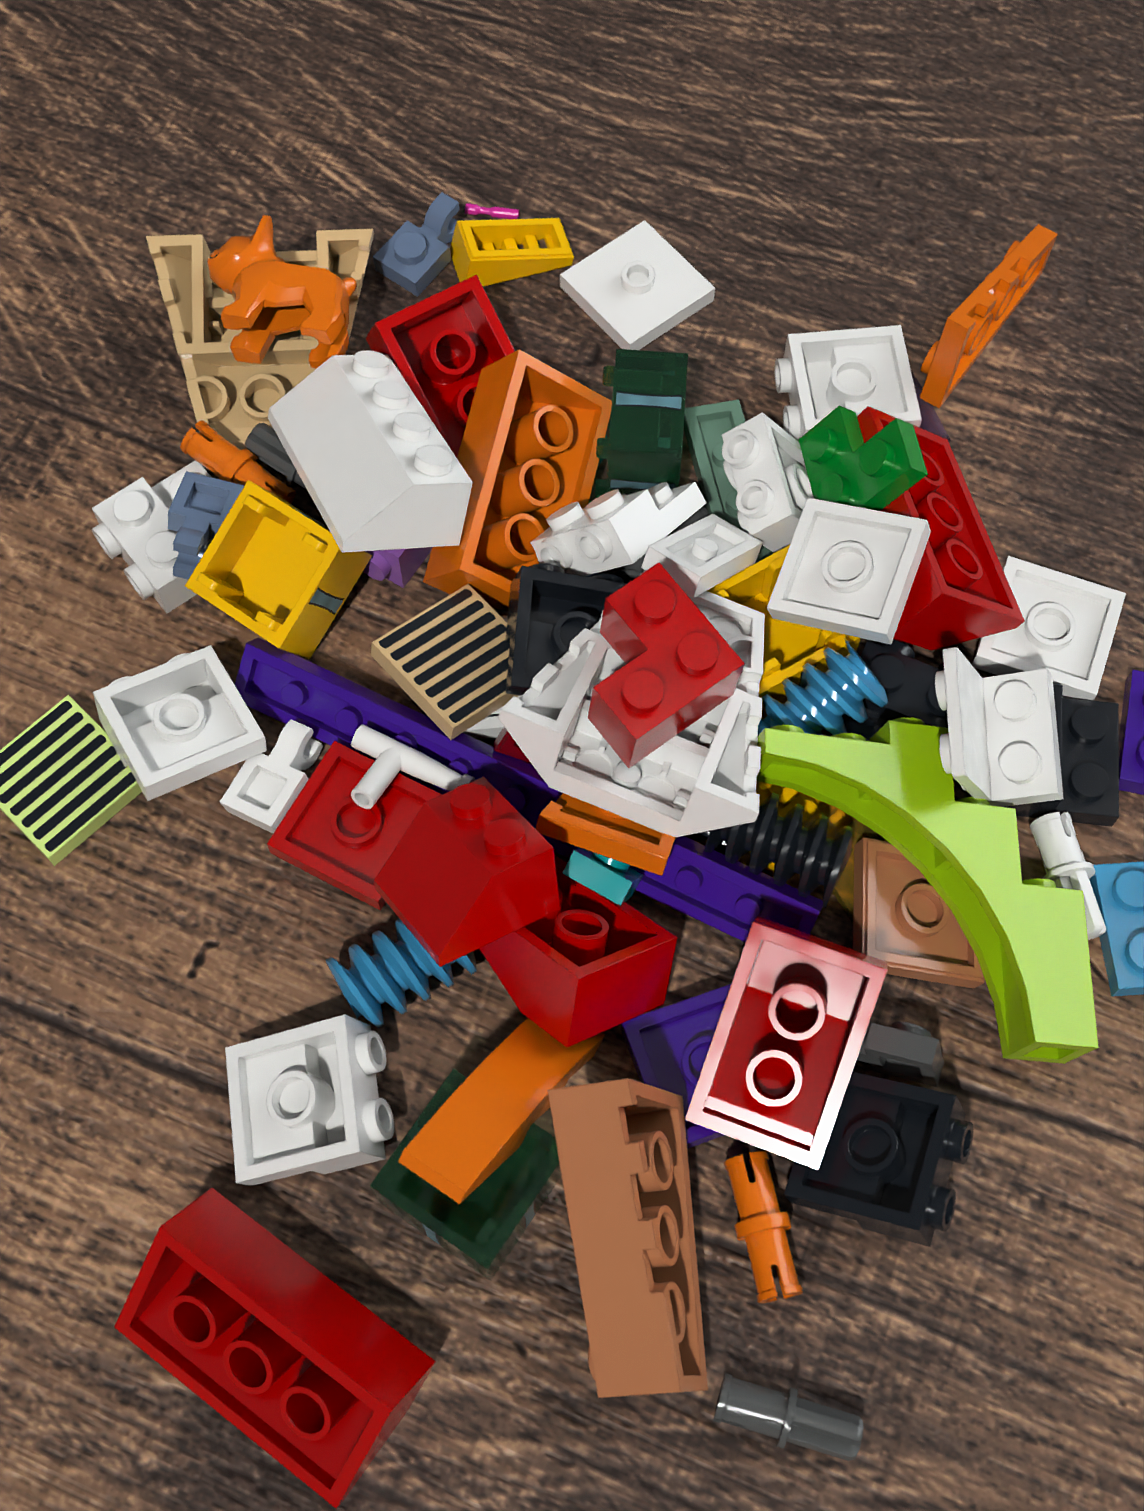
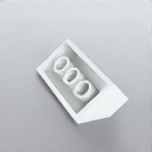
M370 350L359 351L355 355H332L269 408L268 420L342 553L460 545L473 482L389 355H383Z

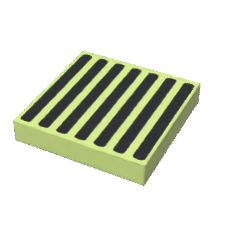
M69 695L0 750V810L54 866L142 792L129 766L124 767L107 733Z

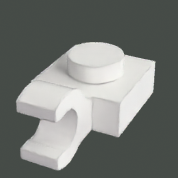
M291 719L281 731L278 741L269 756L261 753L247 759L220 800L221 805L227 812L274 833L309 780L302 771L314 764L323 748L321 742L311 738L314 733L313 729Z

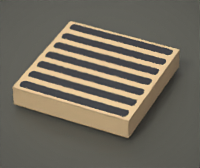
M469 584L372 642L371 656L450 740H453L503 707L514 696H519L506 694L510 643L506 642L507 622Z

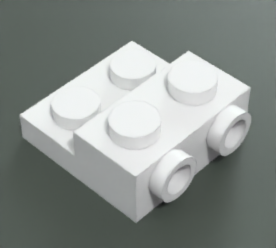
M901 325L788 334L784 358L775 360V385L777 393L789 394L790 405L784 406L783 428L798 442V439L838 406L856 412L857 416L869 406L920 427L922 418Z
M762 412L722 434L724 442L722 456L724 458L723 466L726 476L738 493L736 506L738 509L737 518L741 529L762 541L763 546L775 553L790 545L807 498L814 499L800 443Z
M196 460L153 487H150L146 480L141 477L92 508L99 524L91 530L102 549L111 559L121 555L129 565V567L124 569V573L138 595L143 600L153 596L166 613L171 612L197 595L185 587L188 579L173 576V566L179 553L173 551V541L178 531L168 529V511L185 472L188 471L211 477Z
M663 482L649 489L629 495H621L619 490L616 489L596 498L583 509L579 502H574L557 510L546 519L550 527L530 543L536 552L539 563L559 566L568 574L587 576L635 563L646 554L649 545L669 535L703 507L706 501L696 482L670 489L667 482Z
M211 645L192 653L179 654L171 658L167 663L134 676L121 677L108 686L93 691L99 720L124 767L129 766L147 801L267 751L266 739L262 730Z
M344 1014L225 1047L236 1183L254 1186L309 1171L328 1174L386 1159L384 1141L393 1137L394 1118L387 1101L379 1098L376 1073L385 1069L387 1058L381 1037L377 1032L371 1031L370 1025Z

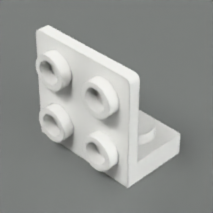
M958 647L943 649L944 670L937 671L935 674V689L939 706L943 711L947 710L949 733L941 734L939 740L940 757L945 773L952 774L964 791H967L974 798L988 800L991 806L1005 807L1062 800L1063 788L1053 677L1049 670L1043 668L982 678Z

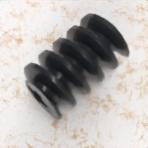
M774 792L759 805V814L755 822L710 831L705 844V852L711 853L726 840L725 861L735 864L749 851V872L754 875H759L773 862L775 863L774 884L783 887L795 874H799L798 895L807 898L819 885L824 886L823 907L825 908L853 851V828L845 825L830 839L827 837V816L821 814L806 828L802 826L804 806L797 803L782 817L778 815L779 794Z

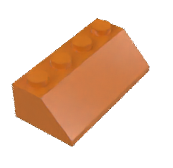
M520 349L484 367L480 373L457 456L458 461L473 482L460 545L432 547L423 582L448 594H452L469 584L492 608L508 611L510 586L521 566L529 567L539 564L536 552L530 542L550 527L546 519L557 510L571 503L579 502L582 509L588 505L614 402Z

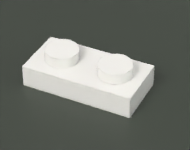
M711 514L649 545L641 568L647 571L657 563H660L681 589L691 598H695L755 564L763 542L715 514Z

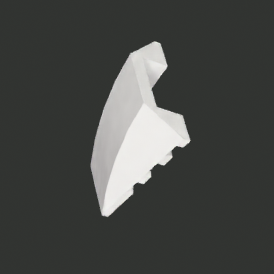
M708 591L695 598L688 597L745 663L734 694L631 768L625 765L588 719L593 687L626 665L600 633L603 611L600 620L590 630L584 628L570 642L568 651L554 665L548 663L533 677L531 687L519 699L514 696L500 709L498 719L548 787L673 837L756 821L759 814L760 794H756V779L761 761V747H758V725L762 718V698L759 697V683L763 675L765 614Z

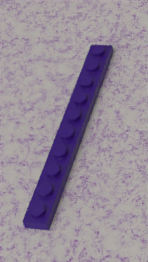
M256 638L245 645L234 685L246 705L285 724L292 719L310 727L314 731L312 737L332 745L335 740L375 761L376 758L351 746L356 730L360 725L364 724L426 754L461 775L468 774L474 777L475 780L485 777L535 829L539 814L551 800L556 802L563 794L548 787L531 764L496 752L494 747L464 733L450 740L428 716L293 653L281 650L263 639ZM399 771L400 774L442 795L449 792L403 771ZM542 835L554 847V852L569 859L573 851L579 848ZM685 836L675 838L662 876L630 865V868L643 874L636 891L745 943L752 922L757 916L810 934L823 907L822 900L811 895L803 898L798 895V889L788 884L780 887L774 884L773 877L762 872L759 875H754L749 872V866L739 861L731 864L725 861L724 854L715 850L707 853L704 851V845Z

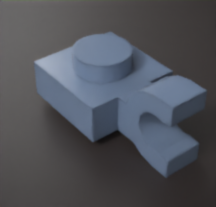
M441 192L430 205L425 215L424 224L420 228L407 220L373 256L375 270L418 297L452 260L450 247L446 244L452 242L457 221L452 217L460 210L459 202Z
M188 471L185 472L168 511V529L178 531L173 541V551L179 552L173 566V576L184 579L190 578L205 553L209 540L214 538L244 485Z

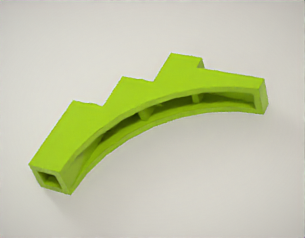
M903 717L889 720L868 741L863 736L854 733H841L833 736L804 733L802 728L793 725H778L764 728L758 735V747H761V761L756 781L791 788L837 807L875 831L900 851L923 874L950 908L979 961L995 1008L1003 1058L1065 1064L1099 1048L1083 890L1057 888L1054 881L1043 878L1022 881L1016 809L991 806L988 800L974 797L955 800L952 774L945 773L939 749L941 734L949 733L948 728L925 725L920 719Z

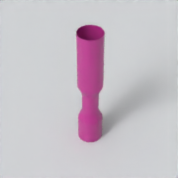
M466 203L465 214L490 215L493 218L518 219L519 209L480 207L477 204Z

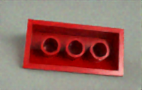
M867 406L857 416L864 443L896 417ZM914 426L928 475L881 511L925 519L928 521L931 533L893 639L925 649L935 650L1016 629L1025 620L948 439Z
M210 1188L159 1227L114 1326L121 1334L336 1509L347 1497L405 1416L436 1363L425 1352L214 1188Z

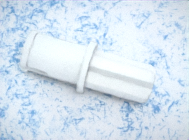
M1053 812L1037 818L1030 824V830L1044 863L1046 875L1043 879L1054 881L1057 888L1083 890L1088 940L1103 935L1106 931V926L1089 880L1095 874V868L1092 863L1086 862L1076 837L1071 815L1068 812H1063L1061 815L1059 812Z

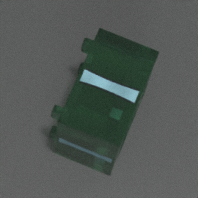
M616 349L615 366L606 365L603 367L602 384L613 387L611 416L607 428L610 429L609 438L597 439L596 457L608 459L607 480H596V498L616 489L619 490L621 495H629L649 489L663 482H667L670 489L679 487L688 353Z
M453 1069L370 1184V1188L379 1203L491 1281L562 1176L556 1138L533 1123L520 1147L460 1204L403 1166L398 1160L406 1146L444 1102L467 1079L463 1074Z

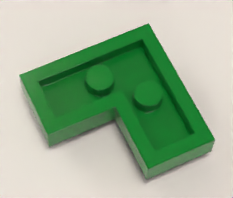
M838 406L798 439L814 499L881 511L928 475L914 426L898 418H895L864 443L856 412Z

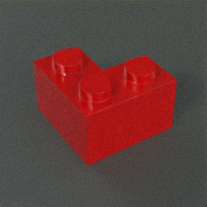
M657 563L605 598L600 633L626 665L593 687L588 719L625 765L631 768L734 694L745 663L660 563Z

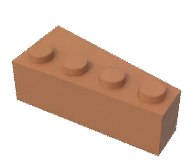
M629 1078L549 1089L548 1096L589 1340L588 1364L590 1373L596 1383L598 1398L708 1390L683 1096Z

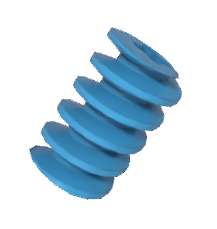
M845 639L849 652L847 656L844 657L830 647L823 650L828 666L826 672H822L808 662L802 666L808 683L805 688L800 687L788 678L782 682L788 700L784 704L768 694L762 697L767 717L760 720L758 735L764 728L778 725L797 726L802 728L804 733L823 735V729L832 735L847 733L842 717L843 714L848 715L859 723H863L868 719L863 699L867 698L876 705L884 707L889 703L888 698L879 680Z
M399 918L395 922L397 942L394 943L383 932L378 930L372 934L374 955L370 956L359 945L353 944L348 949L351 968L346 969L332 957L325 961L357 1020L358 1017L364 1016L373 1025L380 1028L384 1025L381 1004L387 1002L400 1014L408 1011L405 997L407 989L410 988L424 1001H427L431 998L428 981L430 976L434 975L449 988L454 985L451 964L458 962L470 974L476 973L477 965L474 951L439 967Z

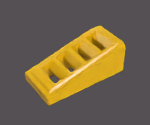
M560 218L456 221L450 247L451 258L459 282L477 274L482 286L571 266L574 260V255ZM544 239L547 248H539L537 241ZM522 244L524 249H518L517 245Z

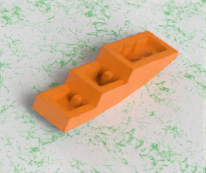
M527 1018L483 1060L406 1146L398 1162L460 1204L520 1147L530 1126L550 1108L548 1090L565 1087L568 1080L594 1057L605 1035L599 1033L566 1048Z

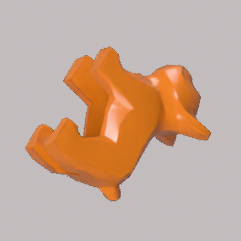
M268 215L262 216L257 230L252 236H231L222 247L210 254L207 260L210 278L217 287L225 293L233 295L234 302L225 306L221 312L223 328L242 329L241 333L233 337L230 345L235 360L261 364L277 335L300 330L301 335H308L318 340V346L312 349L309 354L310 367L317 369L332 355H346L349 345L347 331L349 324V298L357 288L355 278L346 277L341 279L326 268L285 263L283 258L277 257L273 245V223L271 216Z

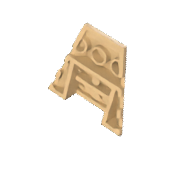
M373 229L316 230L317 250L276 251L277 257L283 258L285 263L326 268L341 279L346 277L355 278L357 288L349 298V324L347 331L350 338L374 236ZM203 234L146 236L150 254L157 271L163 301L171 322L175 345L185 373L186 385L196 421H205L218 434L242 450L246 448L245 442L248 435L258 423H265L272 427L268 420L269 408L316 370V368L310 367L309 354L312 349L318 346V340L308 335H301L300 330L277 335L261 364L235 360L230 345L233 337L241 333L242 329L223 328L221 312L225 306L234 302L233 295L227 294L217 287L210 278L207 260L211 252Z

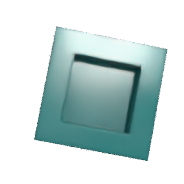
M580 847L573 851L562 874L620 906L633 896L643 877V874L630 868V865Z

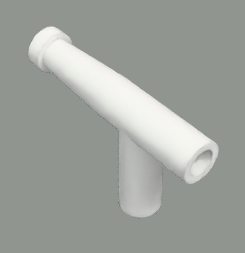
M364 724L358 727L352 738L351 746L376 758L375 762L351 792L352 800L364 809H371L399 771H403L448 791L475 781L474 777L468 774L461 775L426 754Z

